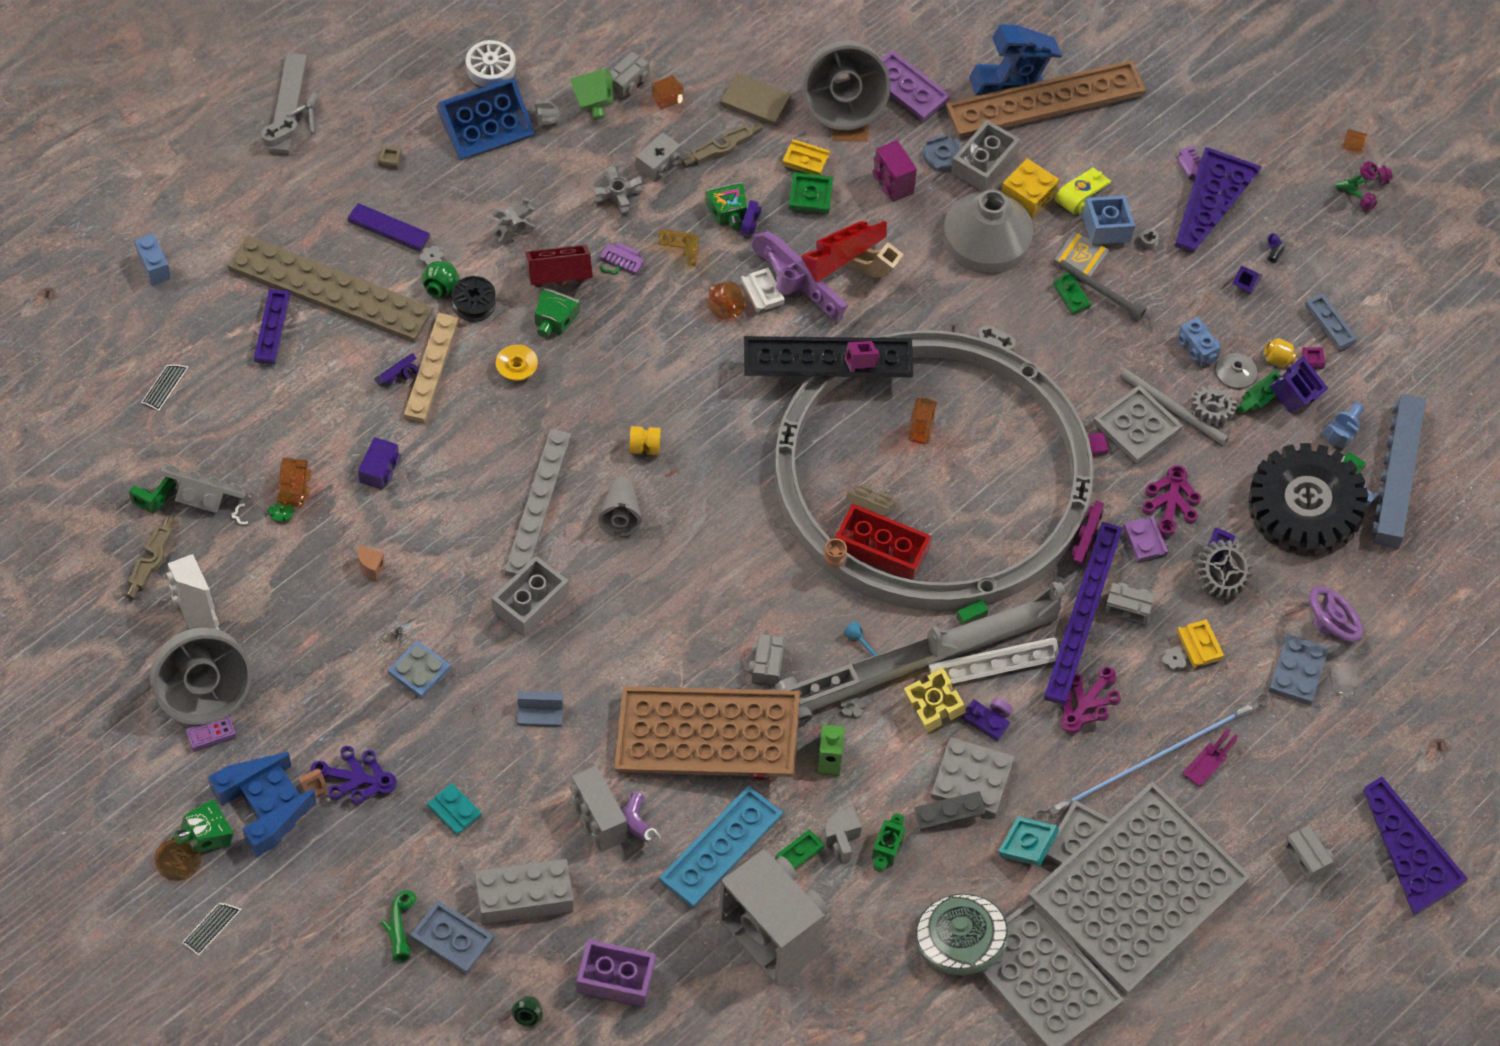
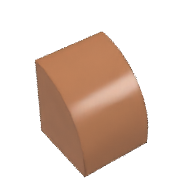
M359 545L358 558L360 570L368 579L377 582L385 565L384 553Z

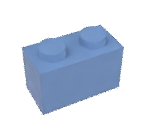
M155 234L135 239L136 252L150 284L154 285L171 279L168 263Z

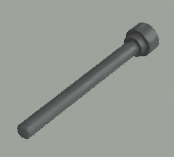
M1061 260L1059 263L1060 268L1128 310V314L1135 321L1139 322L1144 316L1147 308L1143 305L1130 303L1065 260Z

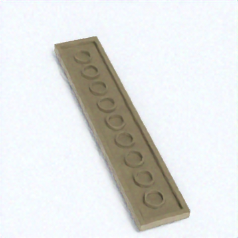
M248 235L228 265V269L231 272L277 290L290 291V295L413 343L416 342L433 313L432 306Z

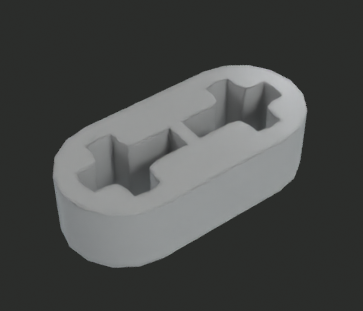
M285 117L265 127L261 132L263 144L266 146H276L295 136L298 132L296 120L291 117Z
M983 326L979 329L978 338L1001 346L1008 343L1009 345L1005 348L1014 352L1016 342L1011 335L992 326Z

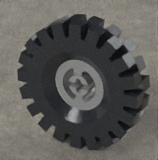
M1300 443L1299 450L1297 451L1294 445L1291 444L1283 447L1282 454L1275 450L1268 455L1267 461L1262 460L1257 467V472H1254L1248 503H1250V517L1255 518L1254 526L1258 532L1265 530L1264 538L1273 544L1276 540H1279L1278 548L1289 552L1291 546L1296 547L1297 555L1306 556L1308 549H1312L1313 555L1317 556L1324 555L1326 547L1331 552H1334L1341 548L1342 541L1348 544L1354 538L1355 532L1358 533L1363 522L1367 507L1368 491L1367 488H1364L1365 479L1362 473L1356 474L1357 466L1351 460L1343 463L1344 454L1335 450L1332 455H1328L1329 447L1318 444L1317 451H1312L1311 443ZM1306 492L1309 493V495H1308V504L1310 505V506H1309V510H1306V506H1307V499L1305 498Z

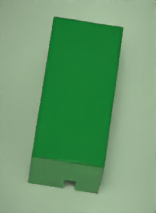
M980 600L958 610L956 618L958 621L960 620L961 625L987 617L988 608L983 600Z

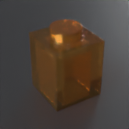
M674 75L652 83V97L660 110L682 102L684 88L680 81L677 82Z

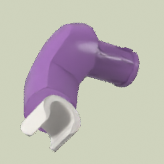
M631 792L626 807L621 809L627 820V829L637 838L648 842L650 846H654L655 844L652 839L654 837L660 839L661 836L656 829L643 822L638 814L645 797L639 792Z

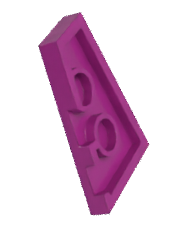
M1096 501L1094 507L1090 505L1086 515V518H1089L1087 526L1082 525L1078 536L1082 539L1079 546H1074L1071 557L1074 558L1073 565L1082 568L1092 542L1091 538L1095 535L1098 528V519L1101 520L1104 513V503Z

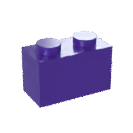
M374 437L358 469L359 482L383 490L386 482L389 483L392 479L394 466H397L400 462L401 454L398 450V444Z

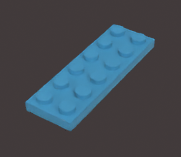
M748 786L659 877V882L694 909L783 817V812Z

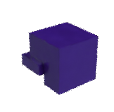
M1304 356L1299 357L1286 369L1283 375L1269 386L1289 413L1305 406L1308 402L1315 401L1329 389Z

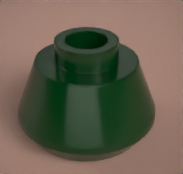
M533 996L522 997L513 1005L511 1010L513 1018L523 1026L537 1025L543 1018L541 1003Z

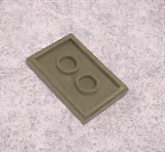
M737 73L722 97L720 105L775 126L791 99V93Z

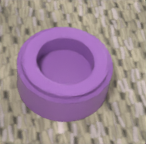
M994 698L990 704L991 710L1002 717H1009L1013 711V707L1000 698Z

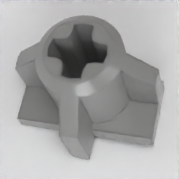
M536 100L535 114L536 118H538V125L558 124V107L550 101Z

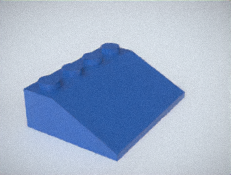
M514 77L440 101L436 106L443 127L459 159L535 135Z

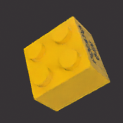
M1027 158L1003 182L1001 192L1019 202L1033 219L1057 194L1060 179Z

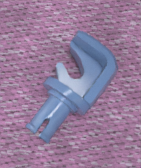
M1354 402L1347 412L1342 411L1338 413L1336 421L1324 429L1322 435L1329 444L1342 449L1347 447L1360 427L1358 418L1365 410L1361 403Z

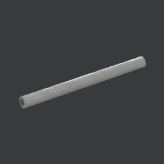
M1124 369L1120 378L1135 388L1140 385L1159 404L1222 446L1227 442L1228 436L1213 426L1207 425V422L1204 420L1199 421L1200 418L1198 416H1194L1192 412L1129 370Z

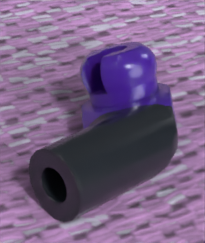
M1272 233L1267 237L1268 245L1271 249L1268 260L1271 263H1276L1284 251V245L1278 235Z

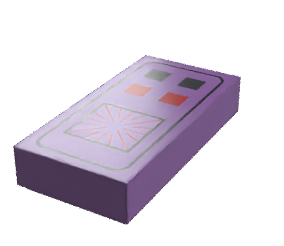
M229 715L210 724L197 725L186 729L193 752L236 737Z

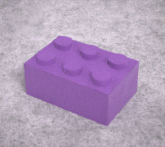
M588 939L577 978V993L645 1007L656 966V954Z

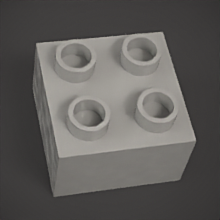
M764 848L721 880L718 920L778 986L820 954L822 933L825 932L824 914L827 913V907L817 892L810 889L804 893L794 882L797 879V874L786 858L780 856L775 860Z

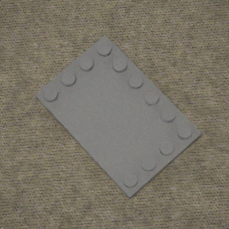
M1031 900L1006 918L1008 925L1007 947L996 963L979 972L1043 1046H1067L1124 1002L1119 993L1077 946Z

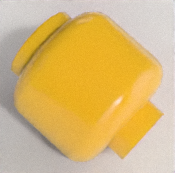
M1275 338L1273 341L1270 340L1263 353L1268 363L1279 368H1285L1288 364L1291 365L1296 358L1294 345L1280 338Z

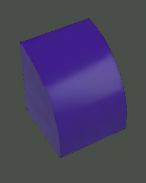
M1241 265L1232 284L1252 293L1263 275Z

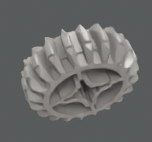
M1219 540L1217 544L1212 542L1210 547L1205 546L1203 548L1204 553L1198 554L1201 560L1195 562V565L1200 567V569L1194 572L1201 575L1197 582H1204L1201 589L1204 590L1209 587V595L1215 592L1216 598H1220L1223 594L1225 599L1230 598V594L1235 597L1238 595V591H1245L1244 586L1250 584L1247 578L1253 576L1252 573L1248 572V570L1253 568V565L1247 564L1251 557H1244L1246 550L1239 551L1240 544H1235L1232 547V541L1230 540L1226 544L1223 540ZM1215 553H1223L1219 562L1210 563ZM1232 558L1236 561L1238 567L1234 566ZM1224 565L1228 572L1223 573L1221 566ZM1210 572L1215 574L1216 581L1212 578ZM1229 576H1238L1232 586H1225Z

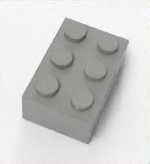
M986 120L954 156L951 173L985 192L1018 154L1020 139Z
M535 556L491 598L492 612L520 634L526 636L569 594V581L539 557Z
M594 766L572 776V786H570L572 796H570L574 808H579L583 825L590 828L592 832L590 836L594 845H599L603 852L627 841V820L598 767Z

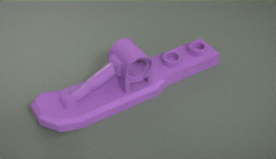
M769 231L754 234L751 241L752 248L755 254L766 259L773 266L777 274L775 287L780 293L791 294L799 290L805 293L835 322L842 320L848 304L823 281L816 282L797 253Z

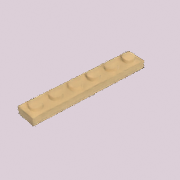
M438 313L404 413V419L421 423L426 422L459 323V317Z

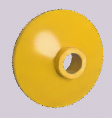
M524 345L507 346L496 357L497 371L501 376L512 381H521L531 377L538 366L536 354L532 349Z

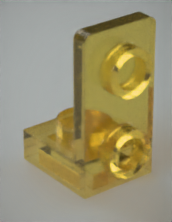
M659 230L658 245L685 248L684 257H688L687 266L695 267L699 250V235L674 232L672 230Z

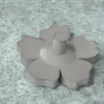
M858 694L839 700L840 707L842 708L841 713L844 716L851 717L853 715L855 718L861 717L862 709L866 708V701H863L862 698L858 699Z

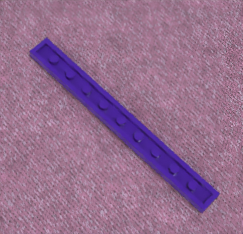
M1105 522L1101 523L1044 695V700L1066 705L1123 527Z

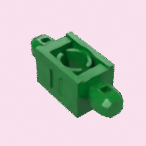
M895 813L890 821L884 820L872 852V859H875L873 863L875 871L881 873L888 864L893 866L906 830V827L903 826L904 816ZM891 837L894 844L888 845V848H886L884 841H889Z

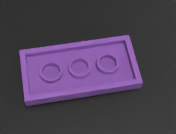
M893 50L882 58L890 77L889 96L922 122L950 100L951 95Z

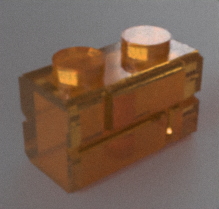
M916 398L908 440L911 442L929 444L937 406L935 401L929 398Z
M282 458L278 484V505L302 507L304 499L308 500L310 487H306V481L310 482L311 469H307V460Z

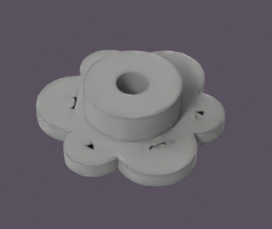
M432 246L430 249H423V253L420 254V260L428 266L434 261L442 262L441 258H443L444 254L437 246Z
M1179 647L1165 650V655L1162 658L1163 664L1169 665L1170 669L1173 670L1186 666L1185 660L1187 655L1182 653Z

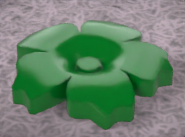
M278 501L274 504V507L269 506L268 513L275 522L291 520L295 511L293 505H284L283 501Z

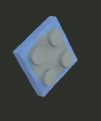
M417 640L388 669V674L422 699L451 669V665Z

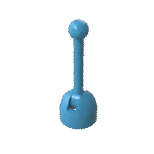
M857 621L852 622L845 628L843 633L849 639H858L872 656L877 655L862 638L863 629Z

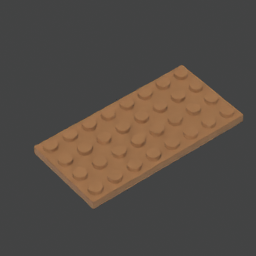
M623 686L614 770L621 773L749 776L754 773H762L770 777H794L801 693L800 691Z

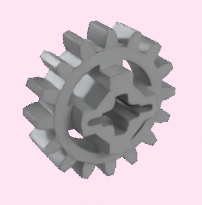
M1208 385L1207 389L1201 386L1200 391L1195 390L1190 401V410H1195L1193 415L1200 416L1199 421L1207 420V425H1210L1211 422H1214L1216 426H1218L1219 422L1225 425L1227 420H1232L1237 407H1235L1236 401L1232 400L1233 395H1227V390L1221 391L1219 386L1216 389H1213L1211 385Z

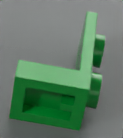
M165 477L152 494L145 488L133 485L129 490L131 503L153 514L157 508L164 504L169 492L174 491L177 486V480Z

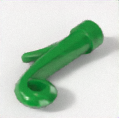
M403 890L395 896L391 905V925L385 920H381V924L390 938L392 959L395 962H405L411 958L410 946L406 941L401 909H408L416 902V894L410 890Z

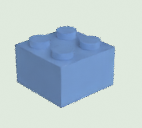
M1126 195L1086 198L1082 216L1091 245L1131 242L1135 223Z

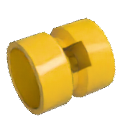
M631 426L629 454H642L643 451H646L647 455H659L661 428L649 427L647 430H644L640 426Z

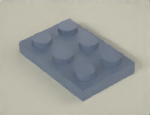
M1287 634L1268 692L1311 706L1329 647Z
M437 900L410 934V939L467 975L494 941V936Z

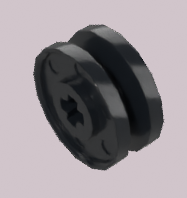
M468 276L460 279L453 287L452 306L458 317L465 321L477 322L490 317L494 312L496 292L489 280L480 276Z

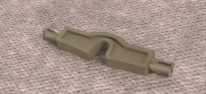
M759 122L751 127L743 125L724 133L722 140L725 145H720L714 139H711L700 147L693 149L690 156L682 159V164L684 167L694 162L700 165L714 157L727 156L737 146L753 139L754 133L763 130L762 125Z
M166 516L162 526H156L152 536L145 544V553L153 556V558H139L137 560L134 571L128 581L130 588L125 595L126 598L134 600L138 590H144L151 574L162 565L164 549L172 535L170 528L175 521L172 516Z

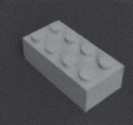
M567 859L475 871L482 925L573 912V895Z

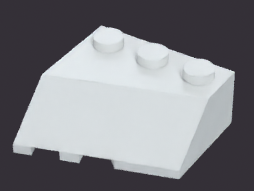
M191 554L168 563L169 572L166 575L170 583L171 599L175 608H180L189 629L213 628L220 630L209 587L194 555Z

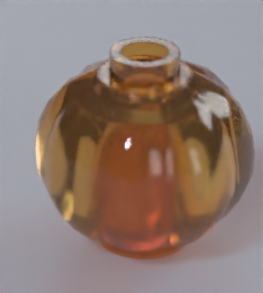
M724 281L714 284L709 289L708 307L715 316L721 319H729L731 316L726 314V311L733 317L742 313L745 306V294L738 284L733 281Z

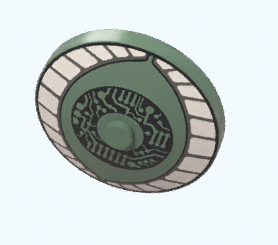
M954 894L933 902L921 914L915 932L917 948L922 958L933 968L952 975H969L989 968L1003 955L1008 943V925L1002 911L990 900L973 894Z

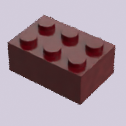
M586 244L525 251L527 276L530 284L535 285V287L547 286V283L554 282L556 285H563L571 280L586 282L588 278H593L591 254Z

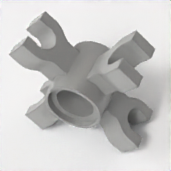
M615 166L608 167L607 179L609 186L593 188L595 194L593 195L594 201L598 204L610 199L611 202L618 204L621 215L629 213L627 194L642 193V180L640 177L626 182L624 178L618 177Z
M522 198L517 208L510 207L505 211L496 209L492 213L493 217L499 219L497 223L500 226L496 227L493 233L496 235L502 233L498 239L500 243L505 244L510 234H519L523 230L531 233L536 228L534 224L528 222L530 217L527 215H531L535 211L534 207L528 206L526 208L530 202L529 199Z

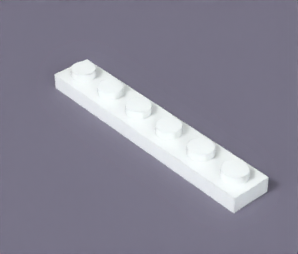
M1053 637L928 665L929 674L944 668L953 684L1050 663L1057 659L1059 653L1057 639Z

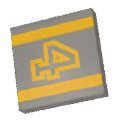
M1073 232L1055 257L1053 263L1059 266L1061 260H1065L1092 278L1108 256L1110 250L1099 244L1091 245L1090 239Z

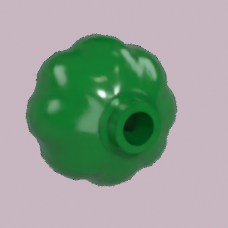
M434 261L423 271L421 280L426 292L434 298H448L452 296L453 287L460 280V276L454 265L450 262Z

